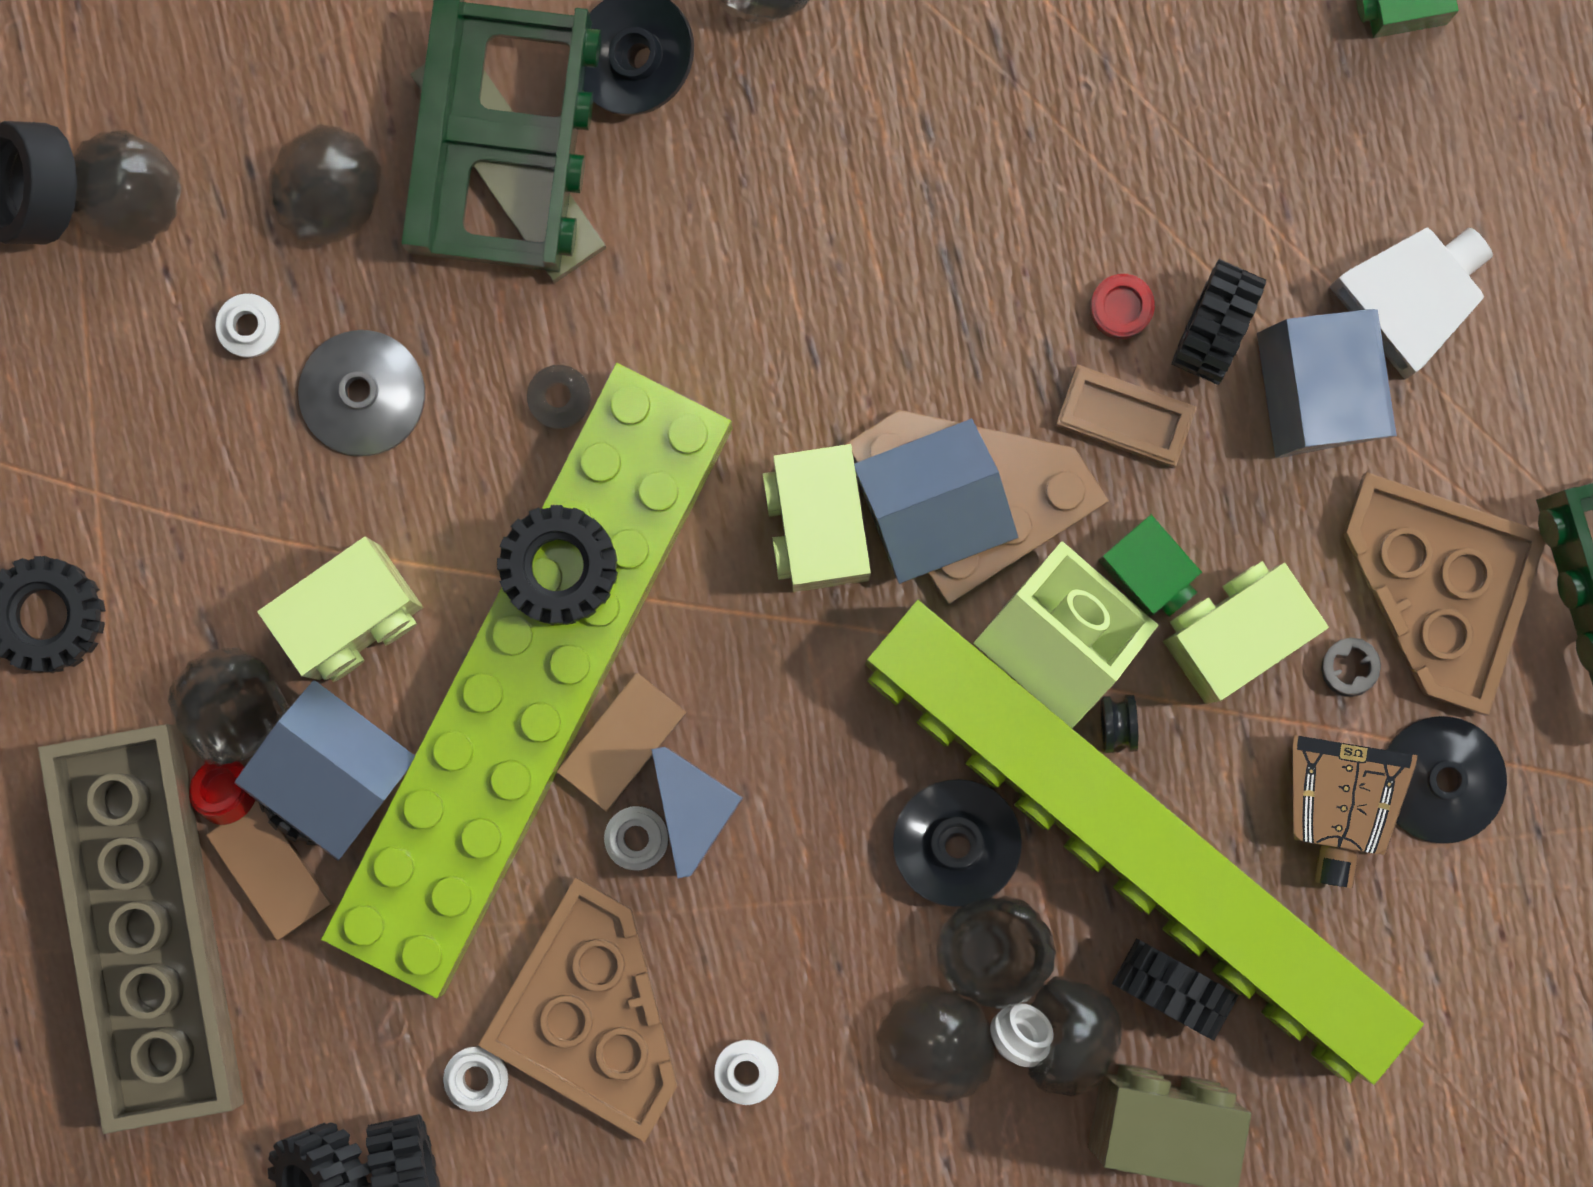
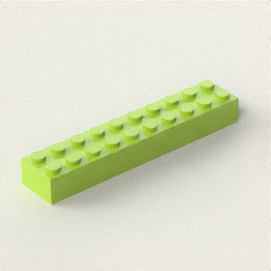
M616 363L542 509L550 508V505H562L566 508H577L584 511L591 518H594L604 528L616 550L618 560L616 561V571L618 572L616 584L612 586L610 597L589 618L585 617L569 625H550L530 618L518 610L510 602L511 600L501 587L321 940L436 999L446 993L553 783L558 769L561 767L733 429L732 420ZM563 540L550 541L541 546L536 552L532 565L533 573L537 582L542 587L552 591L566 590L572 587L581 577L583 558L578 548L570 542Z
M919 600L913 604L867 659L865 665L874 672L867 682L895 706L905 698L923 714L916 723L944 747L949 746L955 740L970 752L972 756L965 764L993 788H999L1003 782L1008 784L1021 795L1014 806L1043 830H1049L1053 824L1057 825L1071 837L1063 846L1066 850L1092 871L1099 872L1103 866L1107 867L1120 878L1113 886L1117 893L1139 911H1144L1148 915L1154 908L1157 909L1169 920L1162 928L1167 935L1189 953H1194L1198 957L1204 950L1207 951L1218 961L1211 970L1217 977L1239 995L1243 994L1248 999L1254 993H1257L1268 1003L1261 1013L1290 1037L1293 1036L1299 1042L1305 1035L1313 1040L1317 1046L1310 1054L1338 1078H1343L1351 1084L1356 1077H1359L1375 1085L1423 1027V1022Z

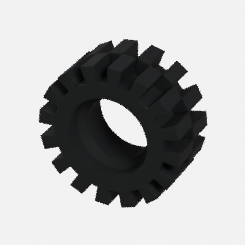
M1219 259L1202 290L1200 298L1197 300L1171 365L1219 385L1240 347L1243 336L1248 330L1249 323L1263 294L1266 279Z
M550 505V508L540 509L538 507L529 511L528 516L522 520L518 518L510 526L512 530L507 537H503L499 546L501 554L500 558H497V570L500 573L501 581L499 582L503 591L518 610L530 618L545 624L569 625L585 617L589 618L596 613L595 610L602 603H606L611 595L610 591L613 584H616L618 574L616 571V561L618 560L610 537L594 518L574 507L571 509L562 505ZM554 540L570 542L578 548L583 558L581 577L572 587L562 591H552L542 587L537 582L532 568L533 559L538 549Z
M34 556V559L30 560L22 558L12 562L14 567L6 570L2 568L0 570V658L9 660L10 665L17 668L40 673L64 671L63 668L75 667L84 660L81 657L86 652L92 653L98 645L94 641L97 633H103L105 622L100 621L101 612L106 611L104 600L99 599L96 592L100 589L96 583L85 576L86 572L79 567L46 556ZM41 590H51L58 594L66 605V623L56 636L45 640H37L31 637L21 624V607L31 594Z
M1137 938L1111 983L1215 1041L1239 997L1233 991Z
M420 1114L368 1125L366 1129L368 1137L366 1138V1147L369 1152L367 1158L368 1166L372 1173V1187H440L439 1177L435 1169L436 1161L431 1151V1140L429 1135H427V1127Z
M324 1122L280 1140L273 1145L275 1150L269 1153L268 1160L273 1167L268 1168V1179L274 1181L276 1187H372V1183H368L366 1175L371 1173L368 1162L361 1164L358 1158L362 1150L357 1143L349 1145L350 1134L344 1129L338 1131L337 1124L331 1122L328 1124Z

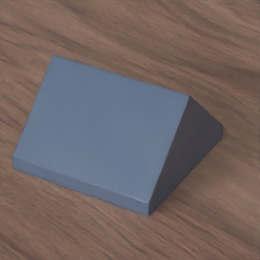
M1378 309L1290 318L1257 333L1275 458L1397 436Z
M972 418L854 464L857 479L898 584L1018 538L999 471Z
M313 680L277 722L234 784L339 861L409 769L415 755Z
M667 747L651 749L677 878L688 877L695 873L743 800V797Z

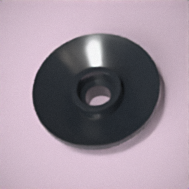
M603 0L589 13L592 21L591 29L601 30L597 68L586 67L583 89L584 92H593V102L612 113L633 116L649 113L660 108L679 92L692 67L694 38L686 16L671 0ZM644 48H649L648 60L642 67L636 68L635 57L637 53Z
M1430 717L1407 726L1395 736L1386 750L1418 755L1416 768L1396 822L1399 827L1410 835L1432 843L1448 844L1464 841L1483 831L1500 811L1507 789L1505 763L1494 741L1476 725L1455 717ZM1445 767L1453 769L1458 777L1457 786L1451 792L1442 791L1436 781L1437 774Z
M956 779L932 784L918 792L906 804L895 826L893 849L901 875L917 894L938 905L955 908L969 907L989 900L1009 883L1020 861L1022 838L1019 823L1013 810L998 793L983 784ZM959 836L968 840L970 850L966 856L954 858L946 852V844L953 837Z

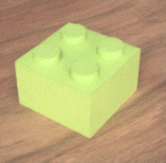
M851 444L774 455L775 472L763 473V481L769 517L781 515L784 536L772 537L778 580L791 578L793 592L868 581L871 571Z
M363 537L257 612L301 676L317 680L322 678L327 680L330 678L332 682H335L352 672L365 661L359 652L373 642L377 641L380 643L383 641L386 646L413 629L417 623L412 615L424 607L383 548L369 538Z
M1061 541L973 644L984 652L988 659L1015 679L1068 726L1073 728L1118 680L1159 625Z
M1261 561L1223 585L1222 587L1229 597L1216 606L1208 597L1170 621L1176 633L1163 642L1205 704L1223 700L1329 628L1286 563L1268 570L1264 562Z

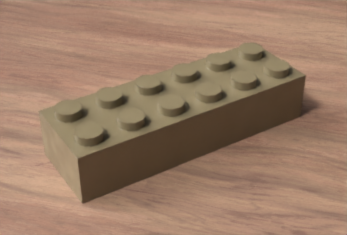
M164 724L38 747L103 1134L233 1111L244 1104L195 812L189 798L190 783L180 726Z

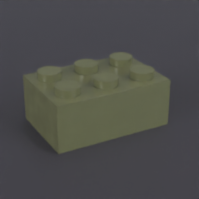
M1120 1063L1117 1074L1101 1072L1088 1148L1104 1168L1203 1187H1238L1252 1113L1236 1102L1237 1094L1228 1092L1229 1089L1220 1086L1221 1083L1182 1076L1180 1087L1171 1085V1081L1164 1080V1076L1157 1074L1156 1070Z

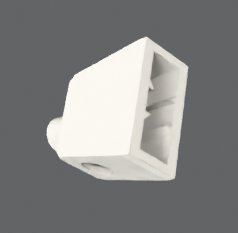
M1427 227L1345 272L1330 288L1349 312L1378 309L1384 355L1402 377L1407 379L1429 361L1484 298L1482 291L1470 278V275L1493 257V253L1484 238L1473 228H1467L1449 244L1444 246L1434 232Z

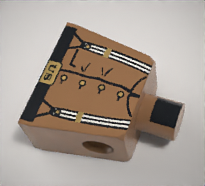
M1294 735V840L1320 844L1314 882L1353 888L1359 851L1381 855L1386 854L1416 768L1418 755Z

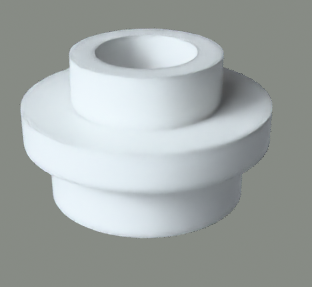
M240 294L225 302L219 310L216 318V333L219 341L228 351L240 357L253 358L263 355L274 346L280 333V319L273 305L263 297L255 294ZM245 314H253L258 320L256 331L249 336L239 335L236 330L238 319Z
M639 806L625 808L616 813L607 824L604 834L605 848L610 858L617 865L625 869L644 870L650 868L666 852L668 846L667 827L662 818L648 808ZM641 826L647 831L649 842L643 850L634 851L626 845L624 837L630 827Z
M1017 1004L1014 1007L1004 1008L992 1019L990 1025L991 1036L999 1053L1008 1061L1023 1067H1034L1048 1056L1054 1035L1053 1028L1047 1017L1034 1006Z
M740 1040L728 1045L720 1053L716 1061V1084L727 1099L737 1104L752 1105L763 1101L773 1092L778 1081L779 1068L774 1054L764 1044L754 1040ZM751 1061L756 1064L759 1069L758 1079L749 1085L739 1083L734 1076V1069L738 1063Z
M478 1046L468 1047L459 1051L448 1062L443 1077L444 1088L450 1100L461 1109L472 1112L484 1111L493 1107L504 1096L508 1086V1071L505 1063L499 1057ZM476 1066L486 1071L488 1084L484 1089L473 1090L467 1086L465 1073L469 1068Z

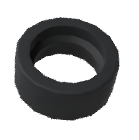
M3 121L0 123V242L4 244L40 245L54 242L67 229L75 208L77 176L75 159L69 141L58 127L47 123Z

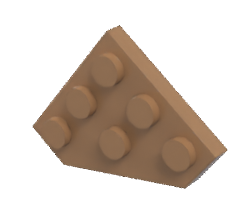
M897 410L845 445L851 444L853 459L857 463L956 425L959 422ZM977 427L999 471L1018 538L927 573L947 605L1109 502L1074 447Z
M1368 472L1364 473L1343 536L1423 695L1483 716L1489 715L1545 547L1540 531Z
M575 877L478 1046L645 1143L678 1086L675 1070L632 909Z

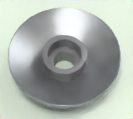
M348 331L325 341L307 360L299 381V406L308 428L326 446L346 455L373 456L396 447L414 430L424 408L425 383L417 361L400 342L376 331ZM357 379L366 380L370 385L369 396L361 402H354L348 397V387Z

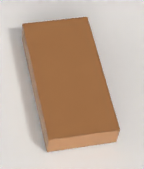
M1077 364L1055 426L1175 468L1197 407Z
M637 672L557 772L603 810L608 812L653 756L651 749L659 748L687 712Z
M256 800L250 811L243 818L231 824L220 825L206 834V836L276 940L279 941L333 903L293 843L285 838L286 834L279 829L275 830L268 823V816L265 812L262 813L259 802Z

